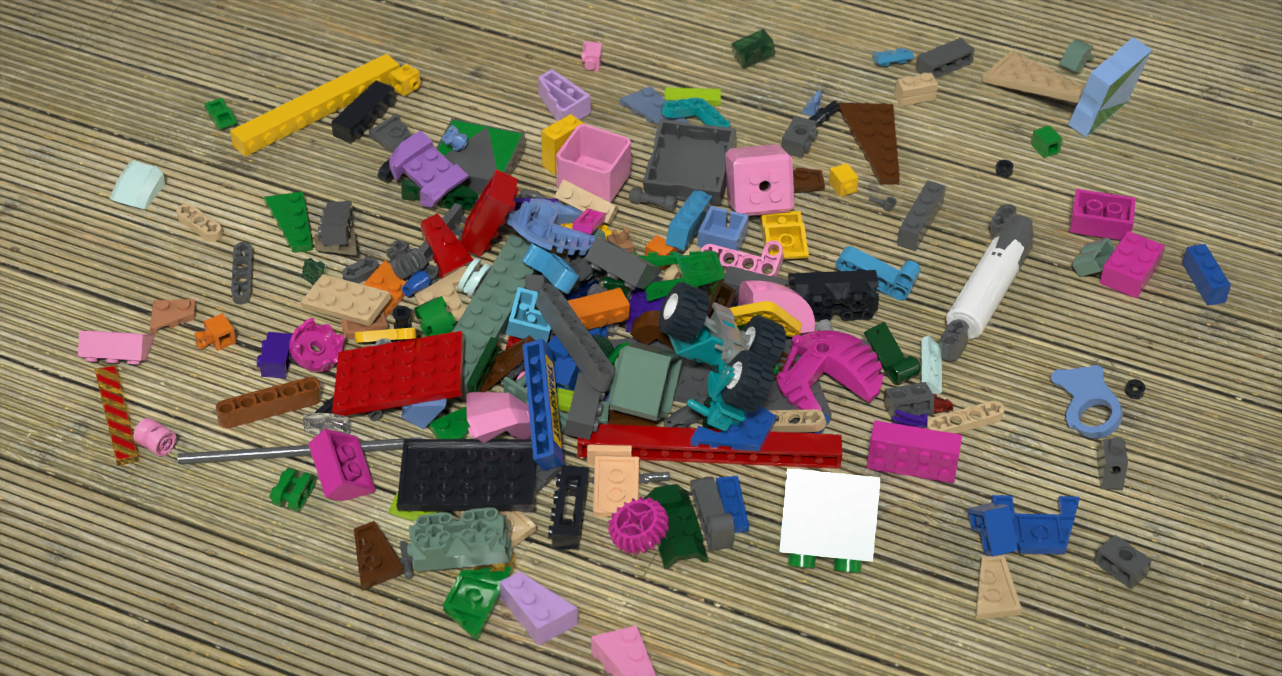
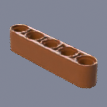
M306 377L219 401L216 405L218 424L222 428H232L316 405L322 399L320 382L315 377Z

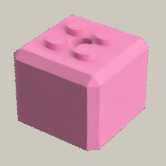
M586 124L578 125L556 154L557 188H559L564 179L611 203L631 174L630 139Z
M779 144L732 148L725 154L727 200L735 212L753 216L790 212L793 209L792 157ZM762 181L769 182V187L766 190L759 189Z

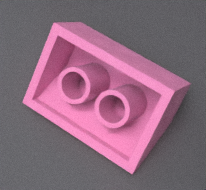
M92 330L79 331L78 356L85 357V361L98 362V358H106L108 363H119V359L127 360V364H140V361L147 360L154 335Z

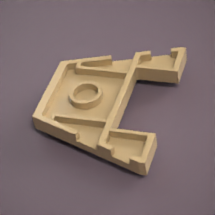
M461 267L415 294L417 305L419 306L436 297L443 296L447 305L446 310L448 313L452 312L456 325L466 309L455 287H458L467 267Z

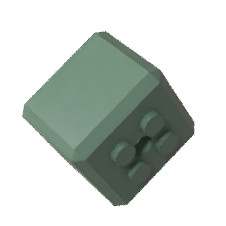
M643 343L627 345L620 349L619 357H617L614 365V378L609 388L611 392L608 404L611 409L654 421L668 417L672 409L683 357L677 355L675 351Z

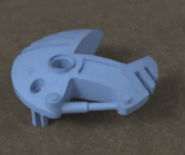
M530 199V203L524 201L519 210H513L508 216L507 224L526 238L529 243H534L549 251L552 248L557 249L556 253L560 254L563 251H568L567 255H574L575 251H579L578 255H585L597 237L559 225L573 223L583 211L567 204L565 206L557 201Z

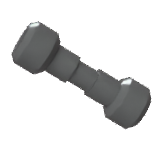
M633 187L629 194L631 203H653L671 212L677 206L676 196H654L636 187Z

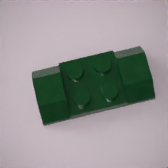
M678 484L655 487L644 499L646 500L650 497L653 501L657 500L664 507L669 518V530L665 532L666 538L660 539L661 545L657 544L664 570L669 569L677 560L696 557L704 563L709 562L700 526L687 490Z

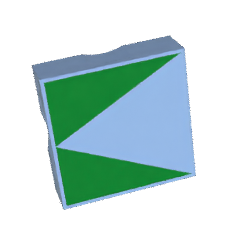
M1133 37L1114 55L1092 71L1068 125L1087 138L1129 101L1152 49Z

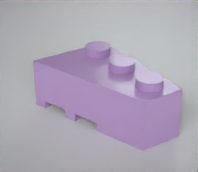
M551 69L538 77L539 96L556 121L569 114L580 120L591 113V96L562 75Z
M518 572L500 581L501 600L538 646L578 625V608L525 574Z

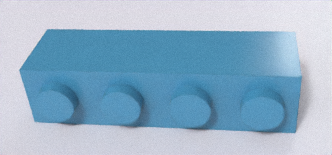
M694 190L669 224L666 245L681 250L686 249L700 229L711 206L713 196L708 195L704 191Z

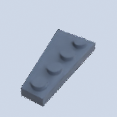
M651 86L620 98L621 106L624 108L628 106L634 114L643 115L649 123L659 124L660 119L689 123L684 117L668 118L662 115L661 109L666 100Z

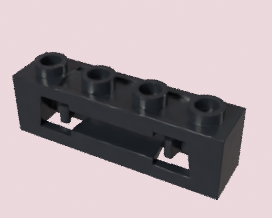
M562 465L561 474H557L556 487H559V490L554 491L553 504H556V508L551 509V521L554 523L549 525L548 539H552V548L579 551L589 484V467ZM567 490H569V496H576L573 511V527L572 519H565Z

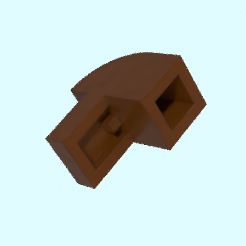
M647 311L634 319L630 335L647 345L657 338L672 350L674 349L669 336L659 330L660 311Z

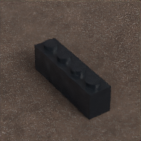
M375 80L331 121L333 136L350 144L357 138H360L379 117H382L395 104L394 87Z

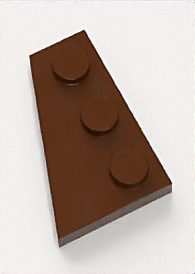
M529 335L499 353L479 391L485 393L524 360L523 344L536 340Z

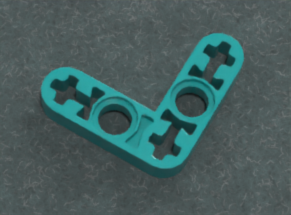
M702 98L665 101L661 109L662 115L668 118L697 116L706 125L728 128L731 126V123Z

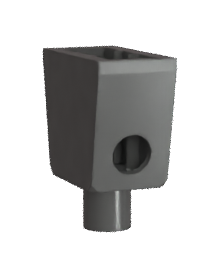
M1120 437L1102 440L1097 454L1100 489L1123 490L1128 458L1125 441ZM1113 466H1114L1113 471H1115V473L1110 472V469H1111Z

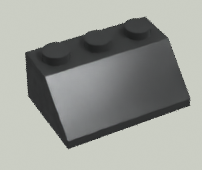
M599 237L594 239L585 257L586 260L591 262V267L598 271L602 269L608 271L607 276L617 281L621 278L625 281L624 285L633 290L636 287L644 289L662 271L661 268L617 244Z

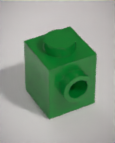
M1048 125L1033 131L1031 146L1043 158L1060 153L1063 138Z

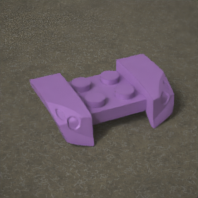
M421 130L400 143L389 159V166L395 180L397 181L404 172L421 188L420 204L430 208L434 207L450 190L469 178V175L457 164H451L433 146V141Z

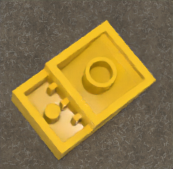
M801 211L761 215L760 226L764 247L769 241H777L782 245L784 259L809 258ZM773 249L769 254L772 256L777 255L779 250Z

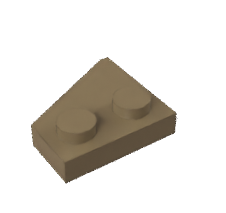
M350 231L347 245H323L322 238H319L318 234L314 235L316 251L357 255L355 231Z

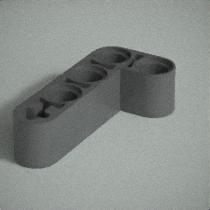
M713 476L690 480L691 495L709 551L733 547V518L731 513H725Z

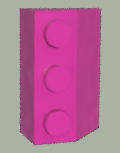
M325 428L308 443L325 498L346 501L376 491L357 436Z

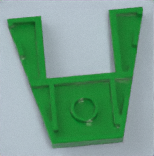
M689 251V255H679L678 252H670V255L657 256V252H648V256H639L657 267L676 264L681 278L650 282L643 289L647 301L667 296L677 283L684 282L693 287H698L725 279L724 270L716 251Z

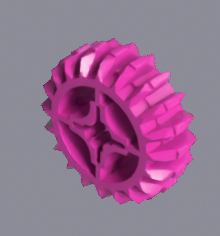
M641 496L638 501L632 498L630 503L624 501V506L622 508L617 507V513H612V520L608 521V532L613 544L620 551L624 550L627 554L632 552L637 555L639 551L645 554L648 548L654 550V545H661L660 539L666 538L665 532L669 530V518L664 507L657 500L653 501L650 497L645 500Z

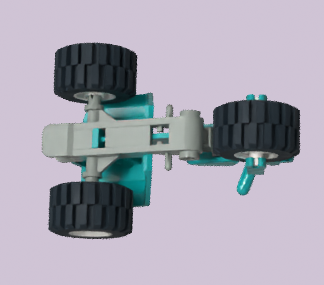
M684 282L677 283L670 290L662 304L659 314V330L669 336L677 355L688 360L694 359L699 363H707L719 371V373L711 371L707 380L708 396L713 400L710 404L711 407L708 408L694 399H688L687 406L708 417L707 422L709 425L726 431L730 425L738 426L740 421L744 422L746 418L744 413L758 409L766 399L773 383L774 366L784 349L786 330H784V326L757 315L745 325L743 330L739 331L732 311L715 302L712 304L714 313L711 318H708L709 296L707 292Z

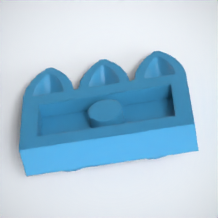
M906 48L872 53L873 62L878 63L879 66H888L890 62L894 61L906 63L908 59L914 58L913 51Z

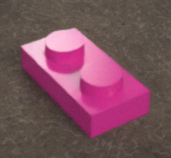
M587 208L573 222L572 229L592 234L605 221L606 213Z

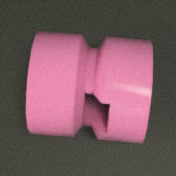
M149 417L143 419L137 425L133 435L134 441L159 457L168 454L176 442V434Z

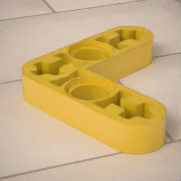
M761 301L729 308L734 315V321L737 326L747 324L753 317L759 315L784 326L786 336L801 335L802 323L774 302Z
M416 327L354 332L355 343L378 341L382 338L390 340L416 338Z

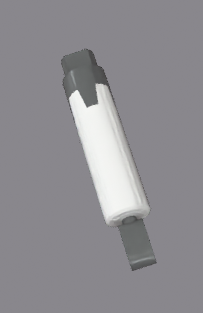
M1004 204L1000 206L991 220L993 240L947 313L946 322L948 326L940 338L941 353L945 360L953 361L958 359L967 346L969 339L978 338L982 334L1033 248V221L1026 216L1017 215L1014 205Z

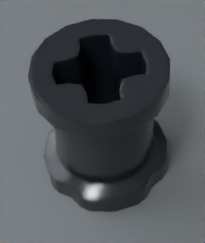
M397 306L392 311L393 318L395 319L394 329L412 328V323L409 319L411 317L410 308L407 306Z

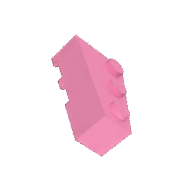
M637 626L591 636V654L604 665V669L608 674L611 673L612 676H656Z

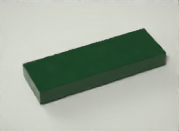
M490 337L467 382V394L479 392L499 353L497 338Z

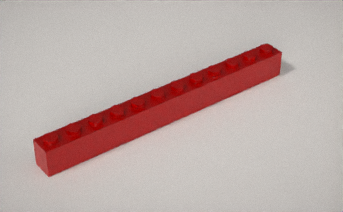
M598 424L597 431H592L590 440L578 437L577 457L587 458V445L632 446L631 457H639V460L832 469H841L842 435L770 431L759 452L731 449L732 446L719 445L718 448H710L709 444H699V447L691 446V438L697 428ZM709 429L718 433L721 432V429Z

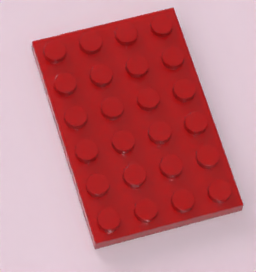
M449 332L338 352L332 408L333 415L346 416L462 396L463 332Z

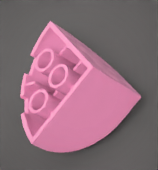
M752 280L741 282L738 306L771 301L802 323L801 333L815 331V319L811 307L794 290L768 281Z

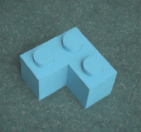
M520 287L517 288L506 335L521 339L530 335L535 340L543 339L547 343L551 327L540 311L534 309L538 292Z

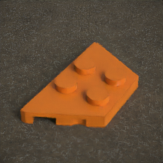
M385 260L363 284L390 292L392 298L382 309L385 317H388L406 296L402 292V286L406 282L394 274L391 265Z

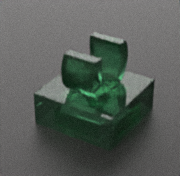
M312 258L305 259L301 277L314 286L321 275L324 274V268H327V265L321 261L316 262Z

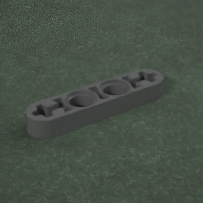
M247 242L237 243L233 248L231 294L233 302L240 305L248 303L251 299L253 253L251 245ZM240 264H246V265H247V266L244 267V268H239V267H237V266L240 265ZM240 278H245V279H247V280L244 281V282H238V281H237V280L240 279Z

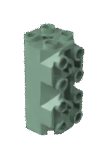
M480 508L465 511L461 515L460 520L453 519L451 514L445 512L419 516L416 519V523L409 526L411 543L407 545L408 556L413 557L414 571L420 572L508 563L512 560V540H509L508 533H511L507 515L498 514L495 508Z

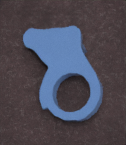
M1094 365L1075 369H1058L1051 374L1053 384L1056 387L1063 388L1074 397L1066 412V421L1070 428L1088 438L1109 436L1118 429L1122 422L1123 412L1117 397L1104 381L1103 367ZM1105 405L1112 409V415L1109 420L1102 425L1089 427L1080 422L1082 414L1089 407Z

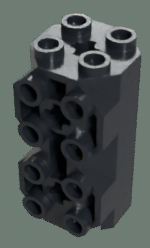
M876 270L788 273L790 289L797 292L809 304L813 311L815 322H820L824 319L830 321L836 312L841 315L844 321L870 320L874 317V313L878 311L879 293H877V287H879Z

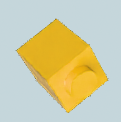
M848 163L830 168L829 184L839 197L857 192L859 177Z

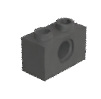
M795 115L782 137L781 147L789 155L802 159L805 153L810 151L812 141H815L817 138V121Z
M1117 535L1111 537L1098 549L1095 560L1096 565L1129 589L1135 587L1148 575L1152 562L1145 554L1139 552Z

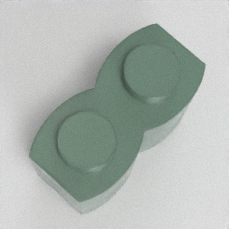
M1109 238L1089 242L1083 246L1081 254L1077 255L1073 262V267L1080 277L1103 271L1105 263L1115 250Z

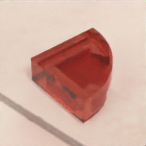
M934 394V414L953 411V404L950 400H945Z

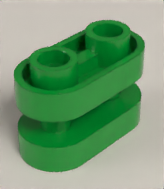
M287 468L281 473L276 487L271 489L270 499L272 504L284 507L288 502L290 510L300 512L314 489L315 475L304 472L299 477L297 469Z

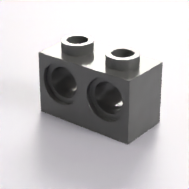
M926 382L885 389L884 407L891 419L892 416L902 417L896 414V410L919 416L923 413L927 415L934 414V394Z

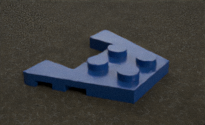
M759 406L758 409L752 412L744 413L746 417L744 422L740 421L738 426L730 425L726 431L721 430L720 433L698 426L691 438L690 445L699 447V444H709L710 448H718L719 445L732 446L731 449L760 452L776 422V415Z
M992 495L991 503L1008 505L1013 511V527L1019 538L1017 547L1020 554L1066 553L1080 500L1078 496H1059L1058 506L1060 514H1016L1012 495Z

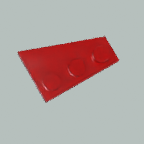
M438 213L421 222L420 226L427 244L431 246L434 254L433 260L439 267L441 279L461 267L469 265L474 260Z

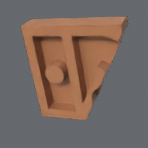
M153 300L150 333L156 334L159 328L165 326L173 328L180 323L195 320L196 300Z

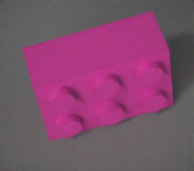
M1076 189L1072 205L1070 233L1122 240L1127 231L1132 232L1136 197Z
M1127 231L1105 263L1100 284L1138 299L1161 264L1165 245Z

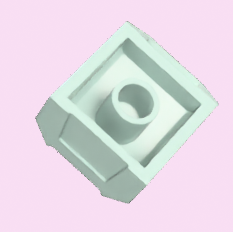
M134 159L123 170L115 184L110 199L133 207L146 209L165 186L163 172L156 166L137 162Z

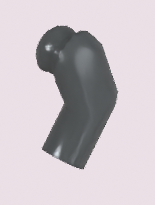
M526 188L522 189L521 194L518 196L519 198L548 199L540 192Z

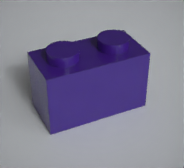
M268 332L266 340L262 341V354L257 357V368H260L261 377L287 378L293 358L289 350V341L292 334Z

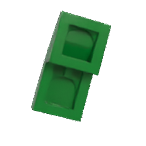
M222 97L204 103L205 110L219 130L238 125L231 109L227 108Z

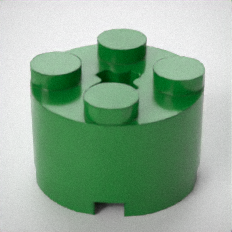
M443 296L436 297L414 308L416 318L420 320V327L425 337L449 333L455 328V318L452 312H447V305Z

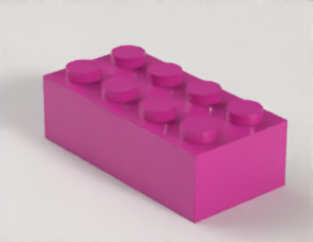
M874 420L867 469L954 483L962 435Z

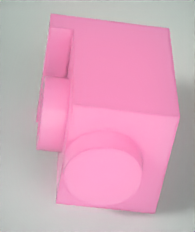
M584 42L582 62L585 63V70L600 71L602 43Z

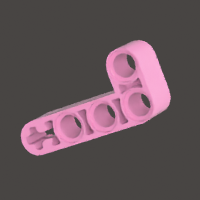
M769 241L765 245L761 257L713 244L704 245L701 251H716L724 271H727L729 266L745 269V264L750 262L754 266L751 269L745 270L764 274L763 272L766 268H772L773 272L771 274L764 275L776 278L779 275L784 259L782 245L777 241ZM773 249L779 250L777 255L772 256L769 254ZM727 258H735L733 263H725Z

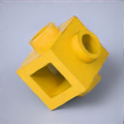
M405 64L390 73L391 86L403 96L421 86L420 72L409 64Z

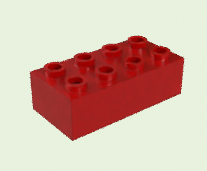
M497 169L495 170L465 220L460 243L468 252L481 257L484 250L488 251L492 243V237H497L500 230L499 226L505 224L508 216L507 213H511L514 209L516 202L513 199L516 198L519 188H517L518 178Z

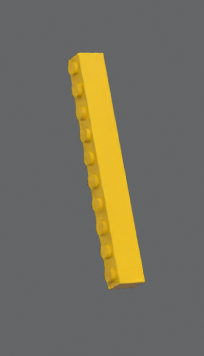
M386 53L230 130L232 146L246 157L350 105L375 80L390 85V73L400 68V64Z

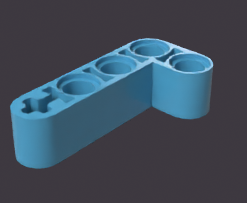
M531 243L522 259L524 263L540 271L556 288L567 294L570 293L579 278V274L565 260L534 243Z
M852 246L845 247L836 261V267L840 271L876 270L879 282L877 290L899 301L906 300L921 271L920 266L914 261H906L901 269L898 270Z

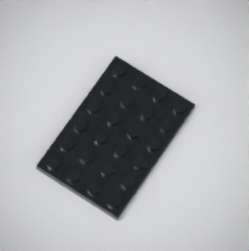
M404 439L397 511H467L480 508H495L497 511H533L536 462L533 460L532 439H491L485 443L478 439Z

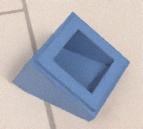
M818 90L806 102L801 112L802 114L813 116L817 113L821 103V91Z

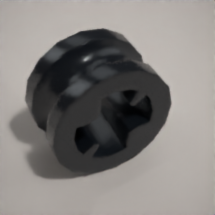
M1009 160L998 161L996 164L997 175L1010 177L1013 174V163Z
M1132 379L1126 384L1125 394L1131 399H1140L1144 396L1145 384L1140 380Z

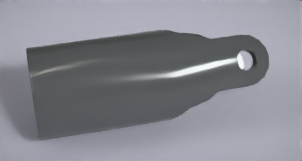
M695 399V401L705 406L700 399ZM685 405L665 419L664 426L687 428L703 418L704 415Z

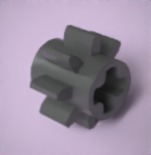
M397 240L390 243L391 248L387 249V257H390L391 262L394 258L412 249L409 248V243Z

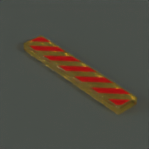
M116 364L94 369L117 466L138 462L139 457Z

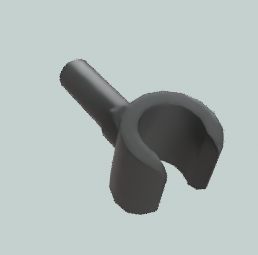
M872 196L869 197V201L882 205L886 212H890L897 202L894 197L890 196L886 200Z

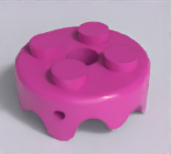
M309 318L293 332L289 341L290 354L301 367L313 372H325L337 364L338 352L342 351L344 336L342 334L337 335L329 324L317 325L314 318ZM310 346H316L320 351L316 352Z

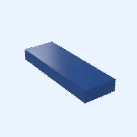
M738 476L716 478V486L725 513H731L733 518L734 533L749 532V522Z

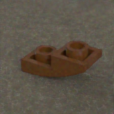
M610 410L608 414V424L655 426L654 420L624 412Z

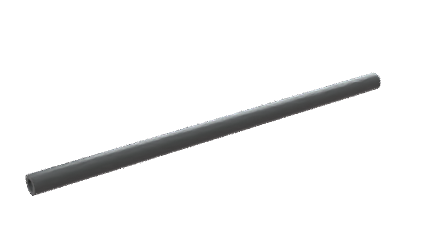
M422 437L359 442L363 452L403 449L404 439H422ZM309 445L178 453V464L311 456Z

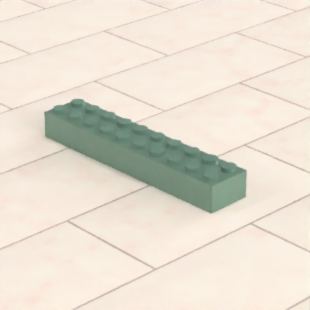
M510 235L452 331H462L464 334L462 396L453 398L466 401L467 382L490 337L497 338L498 346L500 347L506 336L517 288L525 289V276L529 274L541 275L540 271L522 261L531 245L527 239Z

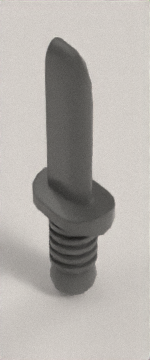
M400 541L402 558L399 559V562L403 567L404 577L410 579L413 576V557L408 556V542Z

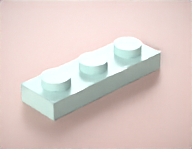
M927 335L922 338L921 382H926L932 393L936 396L942 392L941 346Z

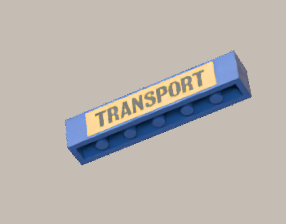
M540 339L523 344L533 460L544 471L564 465L553 352L547 343Z

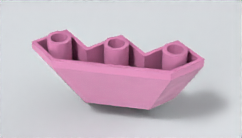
M470 392L466 394L467 421L470 425L468 430L474 439L485 443L504 431H508L512 437L515 436L518 439H526L531 436L529 407L523 401L510 393Z

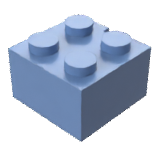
M710 206L698 231V246L703 247L707 244H713L739 251L748 233L749 215L731 211L730 228H727L728 210Z

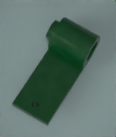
M885 321L863 332L893 384L899 385L920 373L921 366L919 361L912 356L905 357Z

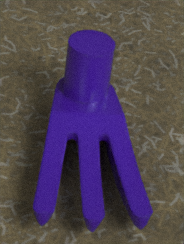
M896 410V414L902 417L892 416L893 420L900 422L894 424L925 428L928 422V415L926 413L919 416Z

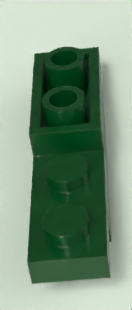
M402 180V200L420 201L421 188L412 180ZM459 184L445 194L438 202L440 208L451 209L456 203L462 205V210H472L476 200L479 199V194Z

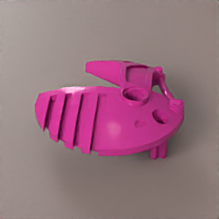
M815 331L802 336H793L791 350L786 359L787 362L783 371L777 375L776 381L782 395L788 397L787 401L791 405L797 404L798 410L822 411L811 387L824 372L870 403L881 390L883 373L879 375V372L882 370V365L880 361L875 362L878 357L875 352L869 354L871 347L867 344L862 345L863 341L859 338L839 331ZM798 353L799 355H801V357L795 363V365L789 370L791 363L794 362V359Z

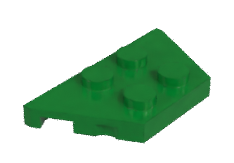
M504 567L505 570L491 571L490 568L461 570L445 599L443 611L475 640L479 639L501 596L500 581L511 576L512 567Z

